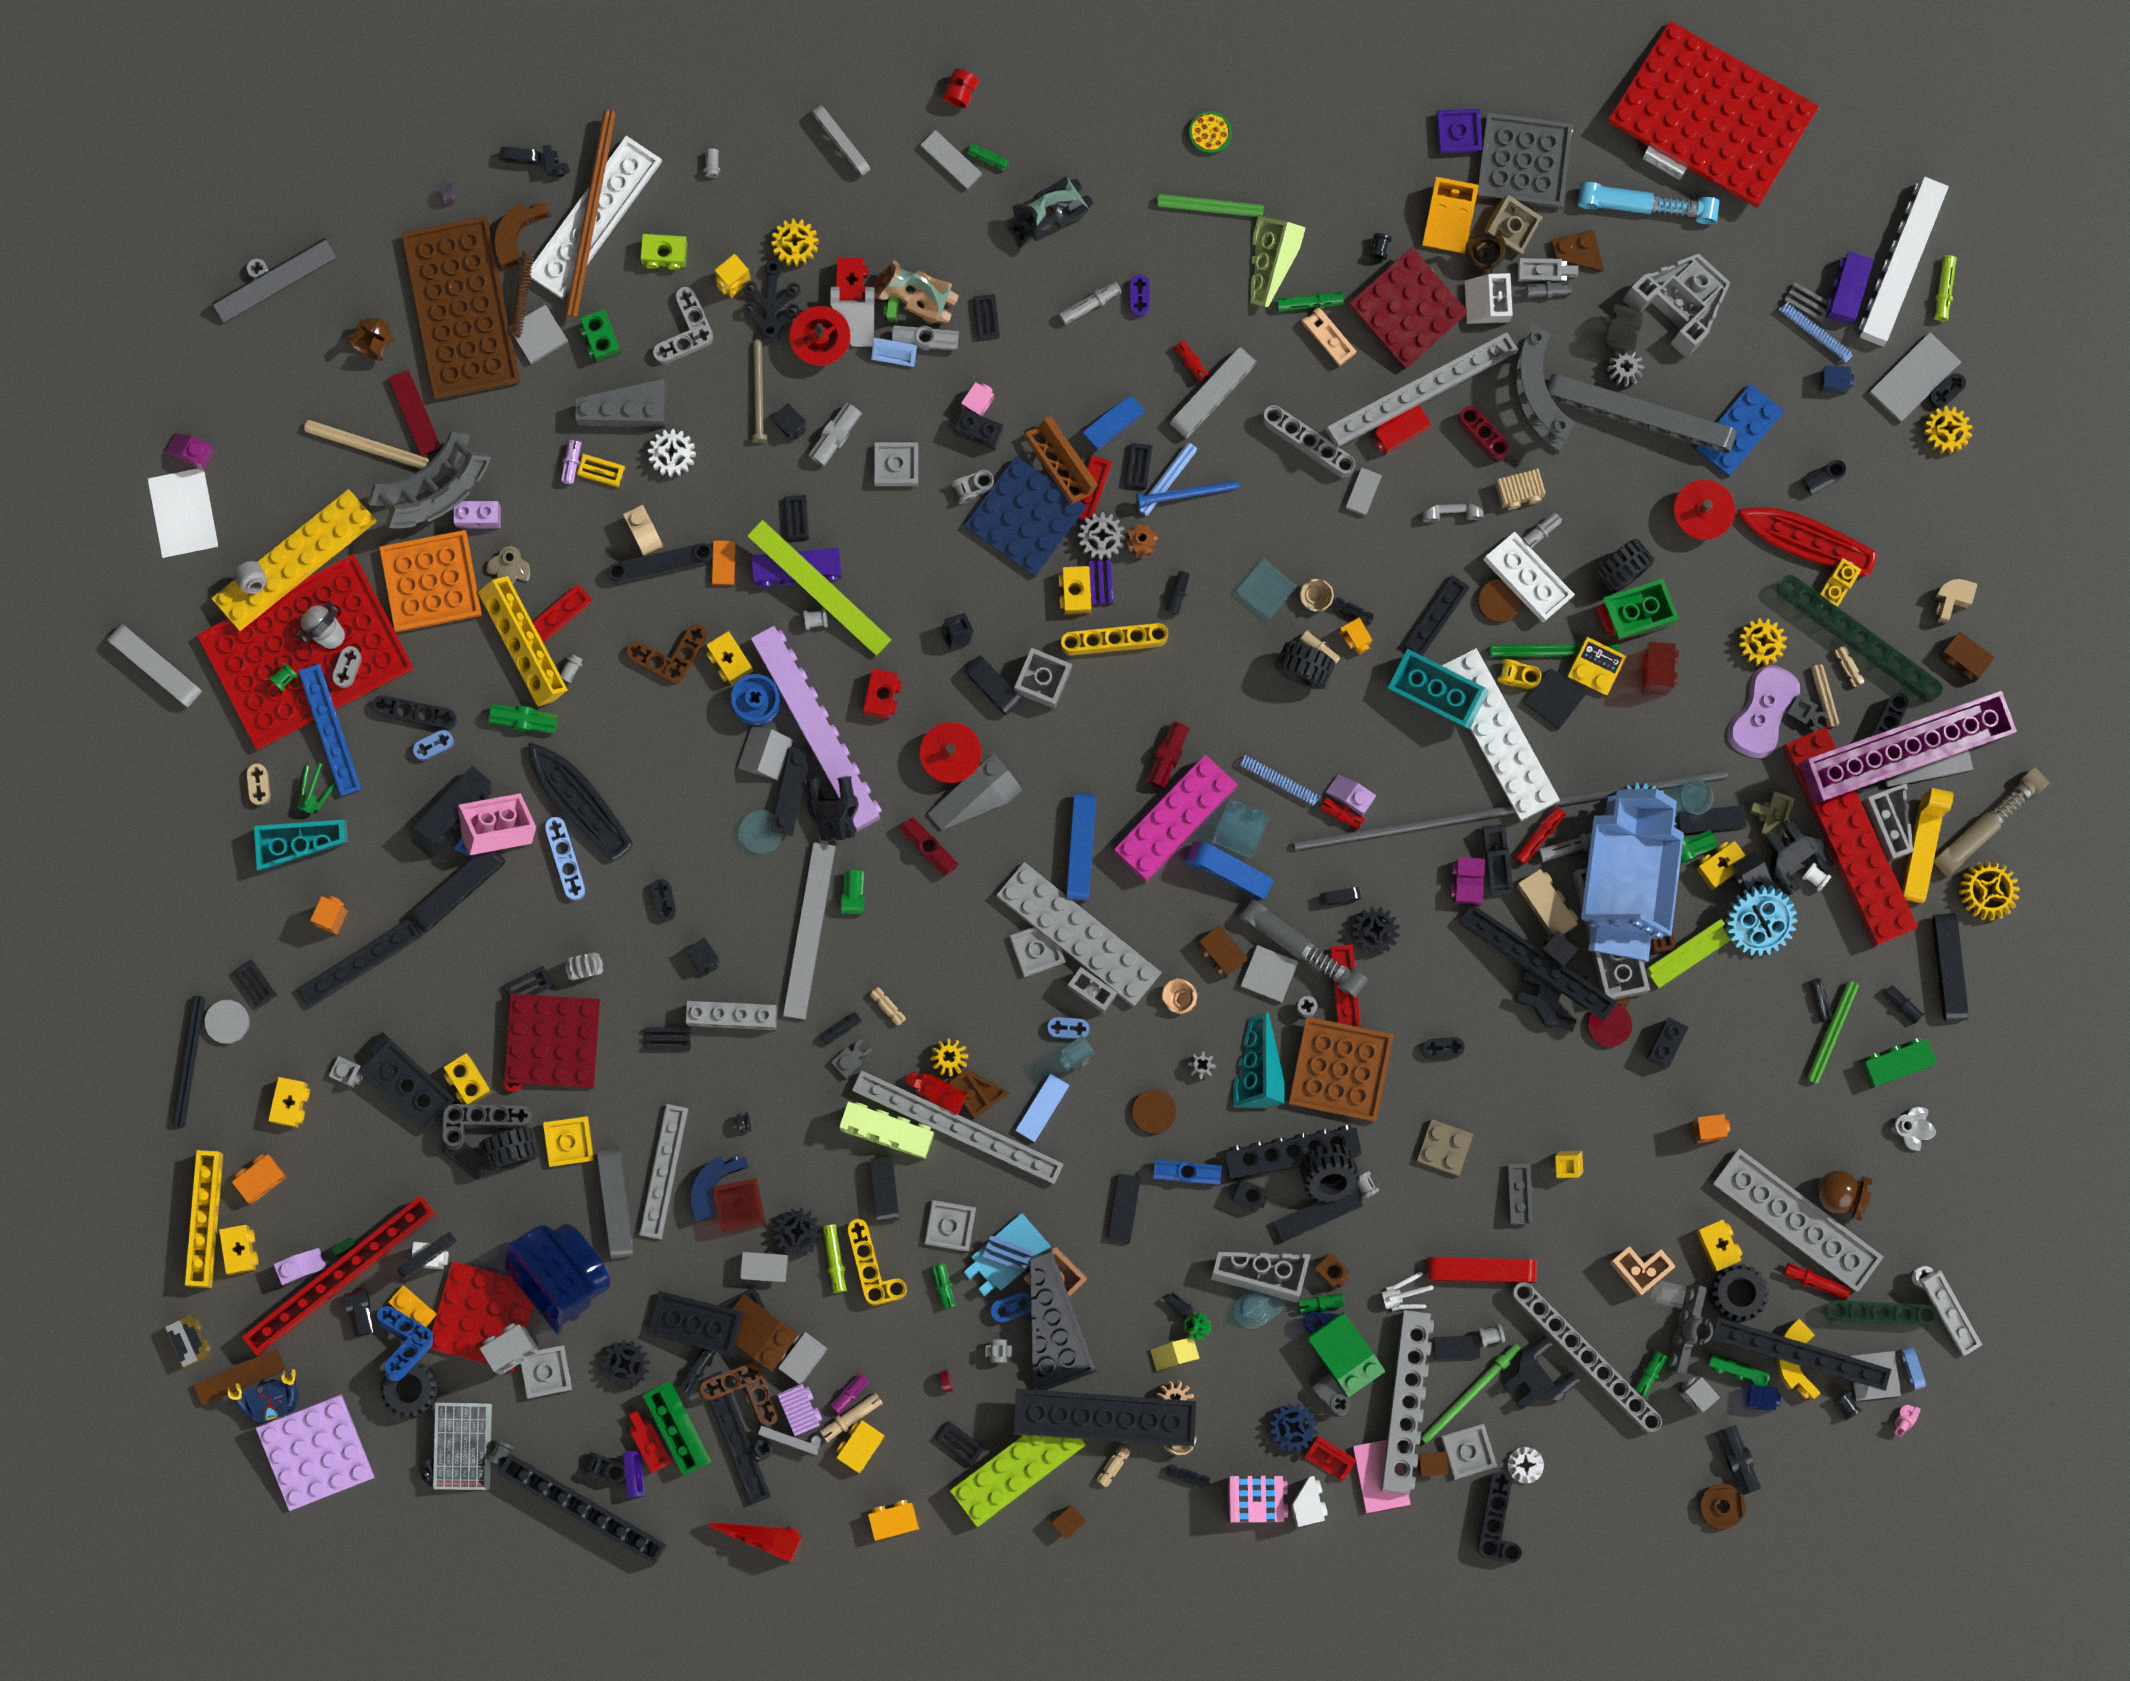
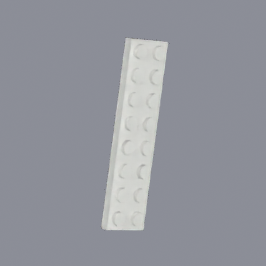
M628 136L623 139L606 163L588 263L662 163L661 158ZM589 187L532 264V270H529L532 273H526L532 275L529 278L561 299L570 290Z
M1477 648L1442 665L1489 689L1470 731L1520 822L1560 802Z

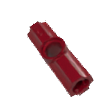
M1172 722L1165 741L1161 743L1155 757L1156 762L1148 778V783L1165 789L1172 770L1176 768L1183 750L1181 749L1189 733V727L1180 722Z
M914 817L908 819L899 829L920 851L921 855L927 858L944 877L952 873L959 865L938 843L937 839L931 836ZM926 842H932L935 845V849L932 852H926L923 849V845Z

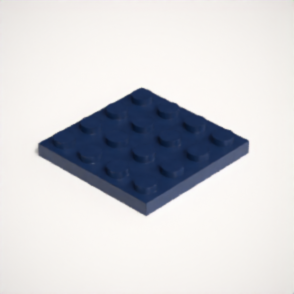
M1016 456L965 524V527L1036 578L1087 506L1080 501L1070 504L1058 485Z

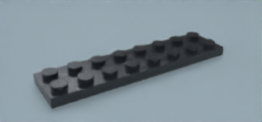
M1016 1388L1013 1435L1194 1447L1197 1401Z

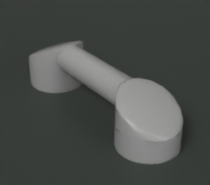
M1470 503L1435 505L1423 512L1422 521L1437 522L1440 520L1441 513L1466 512L1467 520H1479L1483 518V510Z

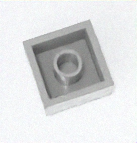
M1031 648L1014 690L1019 695L1055 709L1072 670V664Z

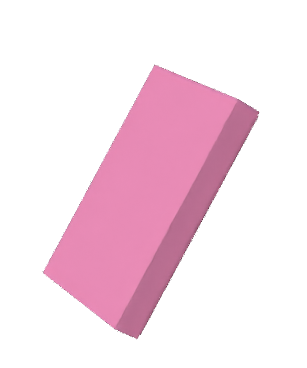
M1387 1440L1353 1446L1366 1513L1411 1505L1409 1494L1381 1491ZM1398 1443V1444H1397V1449H1398V1451L1400 1452L1399 1443ZM1395 1465V1473L1398 1476H1404L1403 1465Z

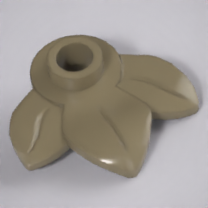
M514 546L504 547L498 556L492 557L488 562L487 573L497 574V579L508 576L512 584L516 581V578L527 582L530 579L529 564L521 558L519 549ZM507 553H512L514 555V559L512 561H508L506 559Z

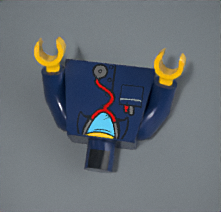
M292 1369V1376H287L285 1370H283L281 1380L243 1390V1394L241 1386L236 1383L238 1391L231 1392L228 1387V1396L234 1399L240 1412L251 1422H256L259 1425L290 1414L295 1409L299 1397L295 1380L296 1370Z

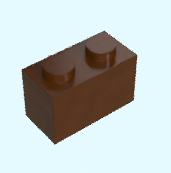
M1960 631L1940 655L1944 658L1945 664L1952 668L1956 667L1961 671L1960 674L1965 679L1973 680L1974 682L1981 677L1995 658Z
M1220 925L1198 943L1200 946L1199 952L1205 959L1210 958L1214 962L1213 968L1220 976L1224 974L1226 978L1229 977L1248 960L1247 956Z

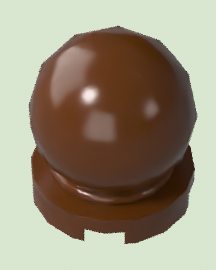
M1841 1170L1829 1172L1821 1178L1817 1186L1819 1203L1825 1210L1831 1213L1845 1214L1850 1211L1852 1219L1861 1221L1862 1216L1860 1213L1865 1214L1871 1192L1867 1191L1868 1184L1872 1185L1873 1179L1862 1176L1860 1180H1857L1853 1174Z

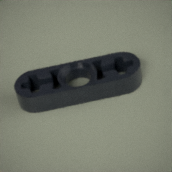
M451 1232L444 1234L397 1269L403 1280L407 1279L457 1242L456 1238Z

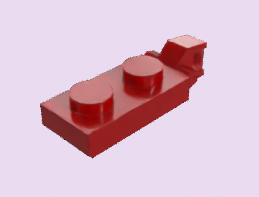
M913 1071L908 1074L905 1081L911 1086L916 1087L914 1091L919 1093V1095L955 1115L960 1113L967 1097V1093L932 1074L922 1073L919 1075Z
M638 1411L631 1413L629 1416L634 1426L630 1427L631 1435L651 1473L671 1464L672 1461L652 1423H650L648 1418L642 1420Z

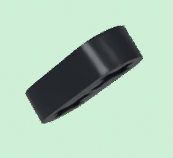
M515 147L500 148V161L533 166L540 164L541 153L539 151Z
M1959 373L1950 375L1930 394V404L1934 408L1939 409L1948 405L1966 387L1965 377ZM1952 380L1960 381L1958 385L1960 388L1956 386L1950 390L1949 387L1953 383ZM1945 391L1946 395L1943 401L1937 402L1935 400L1937 395H1941Z
M658 879L651 886L656 914L662 921H671L676 916L672 888L666 880ZM660 884L668 888V890L664 891L665 898L661 899L659 892H655ZM663 902L667 903L669 909L672 908L667 917H665L664 913L660 914V911L663 910Z
M1361 887L1319 894L1322 906L1363 899Z
M1458 1037L1429 1039L1422 1047L1423 1055L1430 1060L1457 1058L1465 1050L1464 1042ZM1452 1042H1456V1045L1460 1046L1461 1049H1458L1457 1053H1453V1050H1445V1047L1451 1046ZM1433 1043L1434 1047H1442V1050H1438L1435 1052V1055H1431V1052L1427 1051L1426 1048H1429L1430 1044Z

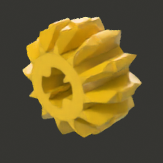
M948 1038L946 1039L947 1046H944L941 1041L938 1042L941 1050L933 1048L932 1052L938 1056H932L930 1059L933 1062L939 1061L934 1064L933 1068L936 1070L942 1066L940 1075H944L947 1069L949 1077H952L953 1069L958 1074L961 1073L958 1065L962 1067L967 1066V1063L961 1061V1059H968V1054H960L965 1051L966 1047L961 1046L957 1049L959 1041L955 1040L952 1046ZM946 1053H949L950 1055L954 1054L956 1056L953 1057V1062H950L949 1060L945 1062L943 1060L946 1058Z

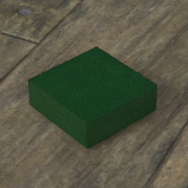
M349 1237L332 1247V1251L335 1256L340 1257L355 1248L357 1243L353 1238Z

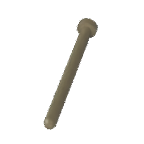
M757 339L753 342L755 434L752 435V442L764 443L767 442V435L764 434L762 342Z

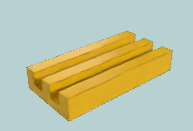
M583 454L577 476L619 488L625 466ZM589 461L618 470V473L587 465L585 462ZM583 469L616 478V480H611L598 475L584 472Z

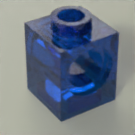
M1748 1385L1746 1408L1775 1411L1776 1406H1780L1781 1393H1778L1777 1387Z

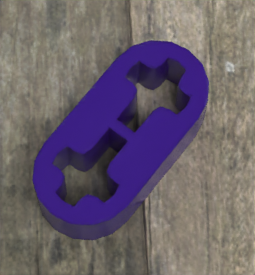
M1136 275L1130 282V310L1134 316L1144 317L1148 314L1150 308V284L1144 275ZM1137 281H1142V285H1146L1142 287V294H1138V288L1134 286L1137 285ZM1138 299H1142V305L1146 306L1142 311H1138V308L1134 307L1137 306Z

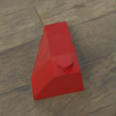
M709 1522L708 1525L710 1528L789 1562L793 1561L803 1538L798 1535L799 1530L787 1526L785 1530L777 1527Z

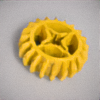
M1989 861L1984 863V867L1981 863H1977L1976 869L1971 867L1968 869L1970 874L1965 873L1963 875L1966 881L1960 882V886L1966 888L1959 891L1960 895H1966L1961 900V903H1969L1965 909L1969 911L1973 908L1972 916L1975 917L1981 913V920H1984L1987 914L1990 921L1994 920L1995 915L1998 919L2003 918V913L2008 915L2010 913L2009 908L2016 907L2013 901L2019 899L2018 895L2013 894L2020 890L2019 887H2013V884L2018 882V879H2010L2013 872L2010 871L2006 874L2004 872L2006 870L2005 865L1998 869V862H1994L1992 867ZM1982 874L1994 875L1990 882L1977 879ZM2000 881H2002L2005 886L2006 897L2004 896V893L1999 889ZM1993 884L1991 890L1992 894L1986 897L1988 891L1987 888ZM1973 885L1980 894L1978 901L1973 894ZM1989 900L2003 903L1996 908L1984 906Z

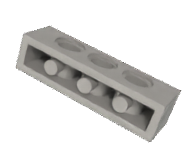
M687 1001L686 1024L687 1026L776 1030L778 1008L776 1005Z

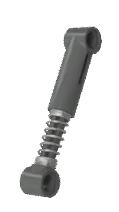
M1251 898L1238 917L1245 924L1253 929H1257L1298 959L1304 958L1305 961L1309 960L1310 964H1315V967H1319L1320 971L1323 970L1325 974H1329L1330 978L1333 977V980L1338 982L1337 986L1352 998H1356L1367 983L1368 979L1354 968L1350 967L1347 969L1343 965L1339 966L1338 962L1332 961L1333 958L1329 959L1328 955H1323V951L1319 952L1318 948H1314L1310 939L1273 915L1258 901Z

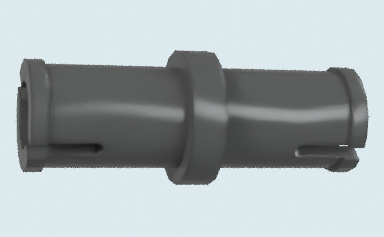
M1546 281L1543 284H1526L1527 298L1546 296L1547 299L1552 298V296H1570L1571 284L1570 281L1559 283Z

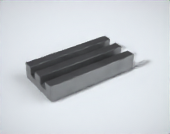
M1795 282L1784 303L1788 302V305L1791 304V307L1794 306L1798 311L1822 323L1828 310L1795 292V290L1826 307L1827 300ZM1793 296L1794 298L1800 300L1806 305L1822 313L1821 316L1790 298Z

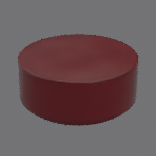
M949 1370L940 1371L939 1376L943 1391L945 1393L953 1392V1382Z

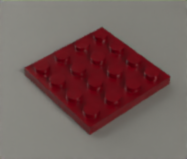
M1413 246L1348 303L1404 370L1467 314L1465 307Z
M511 994L505 1083L594 1088L600 999Z

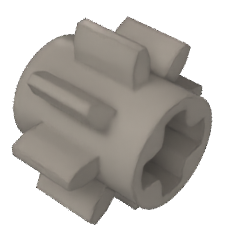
M1204 1051L1200 1057L1193 1054L1195 1062L1188 1063V1066L1194 1068L1191 1075L1199 1074L1200 1080H1202L1205 1074L1211 1077L1212 1074L1209 1070L1216 1068V1065L1210 1062L1213 1056L1205 1057ZM1198 1061H1200L1201 1063L1207 1062V1070H1204L1203 1068L1200 1070L1197 1069Z
M990 1340V1346H985V1357H990V1363H1007V1357H1012V1346H1007V1340Z

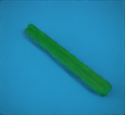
M1582 644L1491 645L1490 657H1576ZM1603 644L1618 652L1621 651L1620 644Z

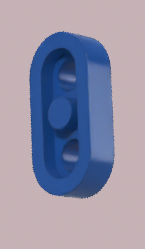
M1021 1292L994 1302L991 1307L993 1319L1003 1323L1031 1313V1295ZM1021 1300L1027 1301L1028 1305L1026 1308L1019 1306ZM1000 1307L1006 1309V1314L1003 1316L998 1314Z

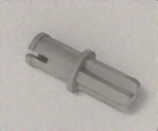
M1553 513L1541 524L1537 523L1536 527L1523 537L1522 540L1532 549L1544 537L1547 538L1548 533L1562 522V519L1557 513Z

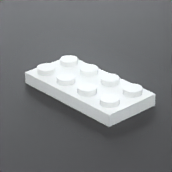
M1516 532L1512 533L1483 559L1542 623L1575 595Z

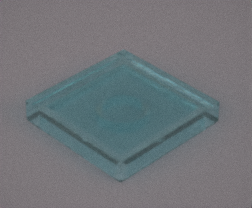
M1263 559L1237 589L1236 593L1270 620L1295 591L1297 585L1267 560Z

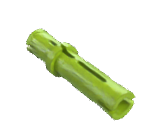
M1952 255L1943 256L1939 291L1935 298L1937 306L1934 319L1937 321H1948L1949 307L1953 301L1951 294L1957 258Z
M836 1224L826 1225L822 1229L829 1266L827 1272L830 1274L832 1292L847 1291L844 1280L845 1266H842Z

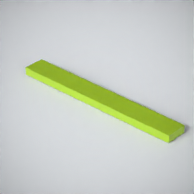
M764 520L750 532L748 537L876 656L892 640Z

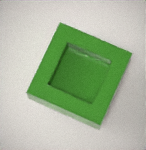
M889 296L888 303L885 302L884 315L887 316L889 323H897L900 302L896 296Z

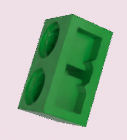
M605 309L580 318L582 325L579 326L582 337H587L590 344L586 345L590 358L595 357L598 363L621 354ZM593 323L601 325L597 331L589 329ZM600 343L608 344L607 349L603 351L598 350L597 346Z

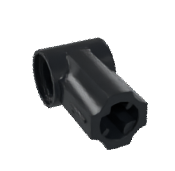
M1835 459L1804 477L1802 481L1807 492L1812 496L1827 486L1839 482L1846 473V465L1843 461ZM1830 467H1838L1841 474L1838 476L1833 475L1830 472Z
M367 1289L344 1294V1302L348 1314L350 1313L354 1336L373 1333V1323L369 1311L371 1305Z

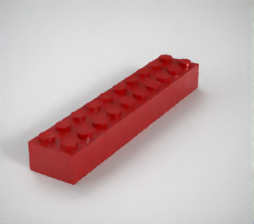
M1827 727L1786 743L1782 749L1873 948L1916 930L1918 925L1856 790L1813 804L1799 763L1836 749Z

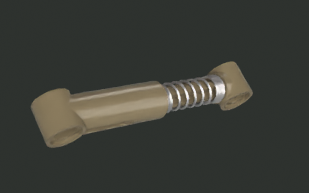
M2036 767L2019 781L2020 785L2015 788V792H2011L2010 796H2006V800H2002V804H1998L1997 808H1993V811L1985 812L1955 842L1934 859L1933 863L1947 878L2001 829V824L2004 823L2003 820L2005 818L2008 819V815H2012L2014 810L2017 811L2016 808L2018 806L2021 807V803H2025V799L2029 800L2031 796L2035 797L2050 784L2049 780Z

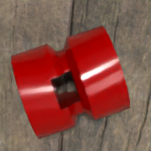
M955 68L950 77L951 84L946 86L942 97L948 103L966 109L972 99L971 93L975 92L980 80L969 71Z

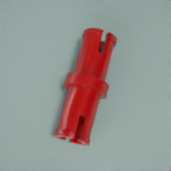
M1180 341L1179 343L1184 350L1178 344L1175 345L1174 350L1177 351L1184 361L1185 368L1190 369L1198 383L1203 382L1204 379L1200 372L1206 379L1210 376L1209 372L1199 361L1200 357L1198 354L1195 355L1186 341Z
M1328 797L1325 798L1324 803L1331 806V808L1322 804L1320 810L1336 817L1338 822L1343 821L1356 828V830L1360 829L1361 825L1356 823L1354 819L1363 823L1364 817L1348 810L1346 805L1341 806L1328 799Z

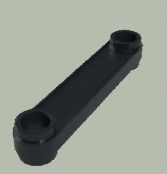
M700 543L612 564L608 569V575L612 582L624 583L704 565L713 559V549L709 544ZM706 549L710 553L706 558H700L698 556L700 550ZM622 569L624 573L621 577L616 578L612 575L613 571Z

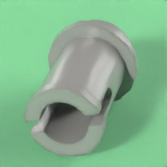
M717 149L705 150V168L703 172L706 177L715 178L720 173V168H718L719 150Z
M573 654L566 658L568 661L560 674L562 680L568 683L572 682L579 666L582 667L581 663L583 660Z

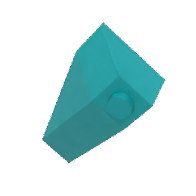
M1263 1013L1249 1018L1243 1043L1246 1046L1243 1059L1240 1058L1238 1064L1241 1066L1239 1078H1235L1233 1085V1107L1270 1108L1284 1103V1079L1270 1016L1268 1013Z

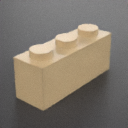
M1540 869L1518 883L1516 887L1549 935L1552 932L1554 934L1557 932L1566 934L1577 926L1576 920L1578 918L1571 908L1567 909L1563 903L1565 902L1564 896L1559 890L1555 891L1552 887L1553 881L1547 872L1543 873Z

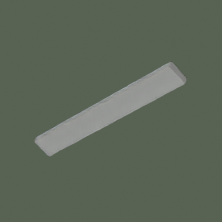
M820 843L813 844L784 1017L806 1020L836 846Z

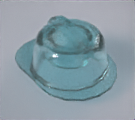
M1250 1290L1236 1302L1234 1315L1241 1326L1248 1329H1256L1269 1322L1283 1310L1285 1299Z

